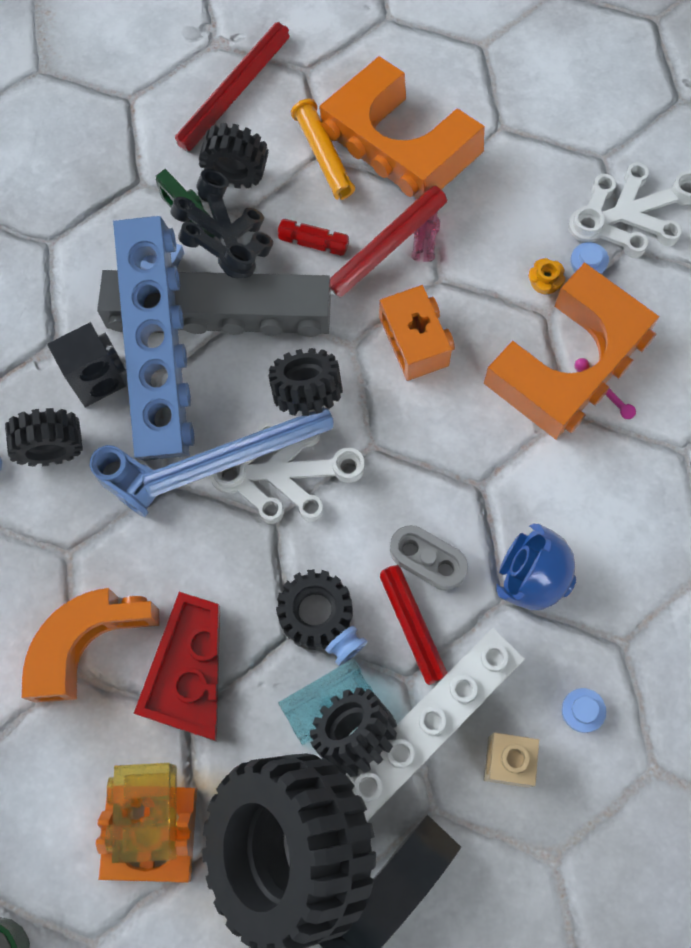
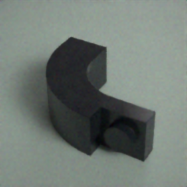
M427 814L373 878L372 892L369 898L364 899L367 905L358 921L354 922L350 930L342 936L319 945L322 948H382L439 880L461 849V846Z

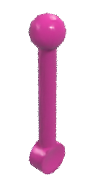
M579 358L575 361L574 367L577 372L589 369L590 365L587 359ZM609 388L605 395L620 409L621 416L624 419L634 418L636 415L635 407L631 404H624Z

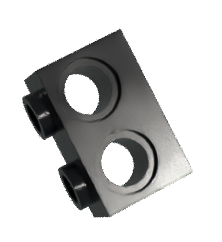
M91 322L47 344L63 376L85 408L126 387L120 376V373L126 371L114 346L106 332L98 336Z

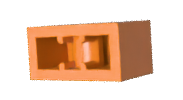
M423 285L380 299L379 318L406 381L449 366L451 353L455 350L454 340L449 329L442 328L438 320L440 318L438 304L433 296L428 298Z

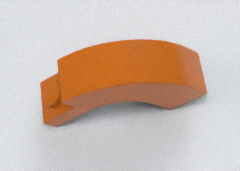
M109 588L90 591L66 602L41 625L29 646L23 666L21 698L34 703L77 699L78 664L82 653L89 643L99 635L111 630L160 626L159 609L152 601H147V598L143 596L122 598V604H118V596Z

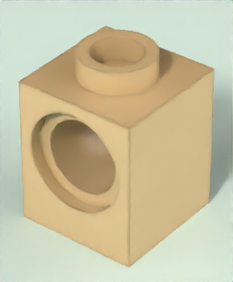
M501 733L491 734L488 737L484 781L525 788L535 786L539 739Z

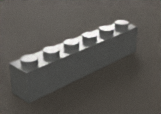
M102 270L97 311L106 328L123 332L118 271ZM178 272L180 290L174 291L175 304L181 306L184 320L183 329L178 330H185L192 334H202L206 331H223L230 335H240L244 332H261L268 336H277L282 333H299L306 337L329 334L331 307L330 275L253 274L248 278L237 279L228 276L226 273ZM160 293L148 295L144 301V308L150 309L157 306L161 298ZM155 331V333H164L163 331Z

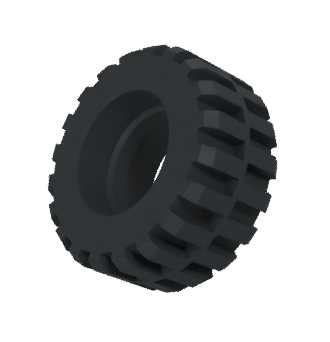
M292 754L254 759L241 763L221 781L216 788L218 794L211 798L207 809L210 816L204 822L203 836H206V847L202 849L203 862H207L209 875L205 877L208 889L214 892L216 899L213 903L218 914L226 917L225 925L232 934L238 937L241 936V942L250 948H307L342 936L350 930L354 922L358 921L367 905L364 899L369 898L372 892L374 879L370 875L371 870L376 867V852L372 851L371 838L375 837L372 823H367L364 814L367 807L362 797L355 795L352 791L355 787L352 781L344 773H338L339 768L326 759H320L314 754ZM284 835L289 850L290 866L285 853Z

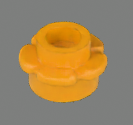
M548 258L537 260L528 274L533 289L541 294L554 293L564 285L566 280L563 275L565 272L563 265L558 261H552ZM548 272L551 276H545L544 273Z

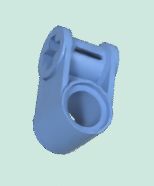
M113 445L99 447L90 458L92 473L105 489L114 494L131 510L145 518L149 513L147 508L157 496H149L142 476L154 470L144 464H140L118 447ZM113 462L121 463L116 473L111 475L103 474L108 464Z

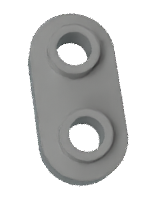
M413 525L399 528L391 538L390 554L394 562L400 567L441 590L454 589L463 582L468 564L464 554L457 548L424 529ZM406 544H413L417 547L418 552L414 555H407L402 548ZM442 564H448L452 567L453 573L449 576H443L439 573L438 567Z

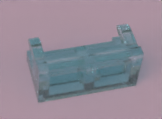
M353 658L281 700L278 704L303 746L312 740L310 738V730L316 729L312 724L314 718H322L323 716L319 710L324 705L327 708L333 705L330 700L337 695L339 699H342L343 691L348 689L353 694L355 688L362 687L364 691L369 689L372 692L373 690L367 684L358 663Z

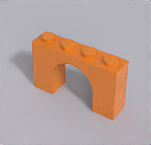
M378 56L319 106L322 120L321 126L326 130L331 141L339 142L348 149L354 158L362 159L372 166L379 176L387 177L393 181L405 195L418 199L434 185L442 190L484 152L485 126L457 108L433 130L419 138L395 140L383 136L375 128L382 119L406 100L405 73Z
M585 262L561 287L554 307L591 334L598 347L599 362L581 372L565 373L556 371L544 365L512 340L488 366L483 383L555 440L565 430L572 433L586 416L582 410L590 402L596 406L610 387L606 383L614 375L619 379L634 361L630 358L631 354L636 349L643 352L657 334L652 329L660 317Z

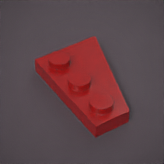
M183 592L178 593L133 714L217 742L220 643L219 604Z

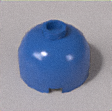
M533 523L529 527L534 531L528 536L520 533L508 549L499 570L500 574H507L504 587L497 584L496 591L499 598L513 605L529 610H543L556 604L561 598L567 597L574 589L576 584V576L574 575L575 559L574 553L564 538L541 524Z

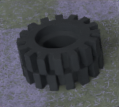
M221 123L220 128L215 124L205 133L198 159L200 168L213 169L222 173L229 183L234 184V188L241 189L242 184L245 188H251L252 184L256 186L262 180L269 149H267L265 141L260 142L261 136L257 133L253 136L250 135L251 129L247 127L242 131L239 130L238 124H233L232 128H229L227 123Z
M309 348L308 353H303L302 349L296 350V355L293 356L288 352L283 355L284 360L277 358L274 361V366L269 368L268 377L274 404L276 407L279 406V410L282 412L289 410V415L296 416L297 412L301 411L302 416H309L310 410H315L316 414L323 412L322 406L330 409L334 406L333 401L338 402L341 398L340 393H343L338 360L335 359L332 353L328 355L325 350L321 349L317 354L315 348Z
M46 408L45 412L33 409L31 414L26 412L18 413V417L12 416L9 418V422L5 423L8 457H10L12 462L17 461L19 465L28 463V466L35 467L37 464H42L43 467L49 466V463L52 462L56 465L62 464L63 460L71 461L74 459V456H79L81 451H83L79 418L73 412L67 414V410L63 409L54 412V408Z
M315 569L307 570L308 574L303 576L299 572L294 575V580L291 583L287 580L283 585V593L279 592L277 598L278 607H276L279 623L285 635L289 639L291 638L296 645L300 647L302 645L307 646L308 650H316V647L326 649L332 640L350 627L353 608L349 590L346 586L342 585L341 579L336 575L334 578L329 576L328 571L322 570L320 574L315 573ZM311 595L325 597L332 607L329 618L319 625L307 624L299 616L301 602Z
M361 687L355 688L354 694L350 689L343 691L342 699H339L337 695L330 700L333 705L329 708L324 705L319 710L323 716L322 718H314L312 724L316 729L310 730V738L313 740L310 743L322 759H326L338 767V773H344L345 775L348 773L350 777L358 776L359 768L364 774L370 771L369 763L373 760L379 765L384 760L380 755L381 752L389 753L393 747L388 740H395L397 732L394 729L397 727V723L393 715L371 690L367 689L364 691Z

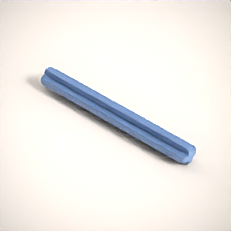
M323 407V412L321 413L309 412V416L301 415L146 473L142 476L145 489L150 497H155L321 434L333 428V417L329 409Z

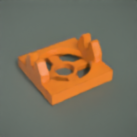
M107 786L105 811H102L97 823L99 828H101L100 837L96 839L95 844L98 854H101L98 880L191 882L197 788ZM145 799L144 816L138 819L134 826L117 825L120 817L129 806ZM160 800L165 801L175 809L179 816L177 827L167 826L166 822L159 817ZM152 819L160 824L162 837L158 844L147 847L140 842L138 830L143 822ZM116 839L133 840L135 846L141 850L140 868L133 866L123 858L117 847ZM166 841H176V852L173 857L160 867L154 868L156 850L161 848Z

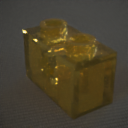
M169 762L115 765L114 777H109L107 782V802L109 805H113V824L107 826L105 836L106 851L108 854L112 853V863L177 859L175 848L177 840V765ZM142 804V806L150 808L149 817L142 818L140 822L139 819L133 818L132 813L133 810L139 809Z

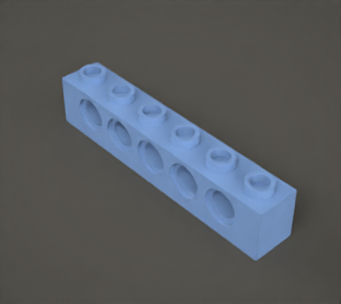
M161 216L113 221L134 458L148 461L190 456L189 446H194L195 436L192 422H187L185 410V407L191 406V394L188 383H183L182 368L187 367V353L185 345L179 344L178 329H183L184 320L181 306L175 304L174 291L180 290L178 269L176 266L172 267L171 252H176L175 233L173 228H168ZM146 256H157V261L153 267L145 270L141 269V262ZM160 293L161 298L157 306L150 309L144 308V301L148 295ZM155 331H163L164 340L161 345L149 348L147 343L149 336ZM159 369H166L168 372L166 383L160 387H153L151 377L154 372ZM165 407L170 408L172 413L170 422L166 426L157 427L155 424L157 411Z

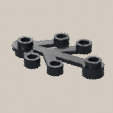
M204 169L201 171L196 184L197 194L203 201L208 202L213 218L197 208L190 199L176 197L170 213L176 220L184 222L178 234V239L187 247L196 248L200 245L216 256L219 266L228 276L237 279L248 278L255 271L256 257L268 256L274 243L269 235L258 232L264 221V216L257 209L245 208L242 216L231 224L223 201L229 184L228 179L216 170ZM203 228L220 239L221 243L204 233ZM246 232H255L247 245L238 243L237 240Z

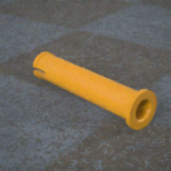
M313 99L301 100L292 107L291 116L295 121H298L333 192L334 198L336 200L339 198L340 200L346 199L354 193L355 185L352 183L329 135L321 126L322 121L317 113V103Z

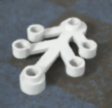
M632 163L627 168L624 176L625 185L616 206L605 211H601L604 201L612 196L616 187V180L609 174L598 175L592 186L593 194L588 206H583L576 210L570 217L568 228L571 235L582 242H594L601 238L623 246L624 253L631 258L641 257L648 246V238L640 232L628 233L611 226L622 222L656 234L657 241L661 245L673 246L677 243L682 233L681 226L675 221H663L644 213L675 202L684 206L691 204V171L680 173L671 188L634 200L638 189L645 184L649 170L643 163ZM632 173H637V174H639L641 177H640V178L634 177V176L632 175ZM599 185H607L609 189H603ZM583 224H587L591 228L584 227ZM664 231H671L674 236H668ZM636 242L640 244L641 248H635L630 243Z
M264 423L259 426L257 432L275 426V424ZM318 434L279 449L267 463L252 464L255 460L252 459L210 475L213 486L222 493L232 494L239 492L259 510L260 517L265 523L275 524L282 519L284 514L281 502L274 497L268 498L251 482L267 480L299 508L300 515L304 520L314 522L320 519L323 514L321 499L315 495H309L291 479L336 476L342 482L352 483L362 477L365 462L363 455L354 448L339 450L331 460L291 462L304 447H312L317 444L320 437ZM351 463L355 465L356 470L353 473H345L341 469L342 466ZM229 470H234L237 472L236 478L230 481L225 480L224 474ZM308 503H315L318 505V510L313 514H308L304 511V507ZM267 506H277V514L274 516L265 515L264 510Z

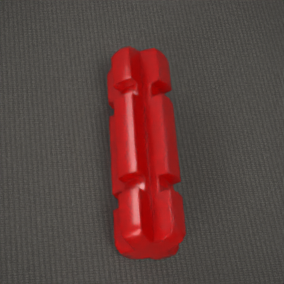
M281 220L278 227V238L280 240L290 243L297 240V244L324 252L326 249H330L332 254L345 255L349 246V236L347 234L336 231L333 234H329L330 230L305 223H301L298 226L296 225L297 221Z

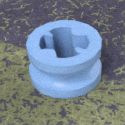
M354 625L340 633L325 649L328 654L336 655L337 660L335 663L338 666H342L352 659L367 644V640L364 637H357V628Z

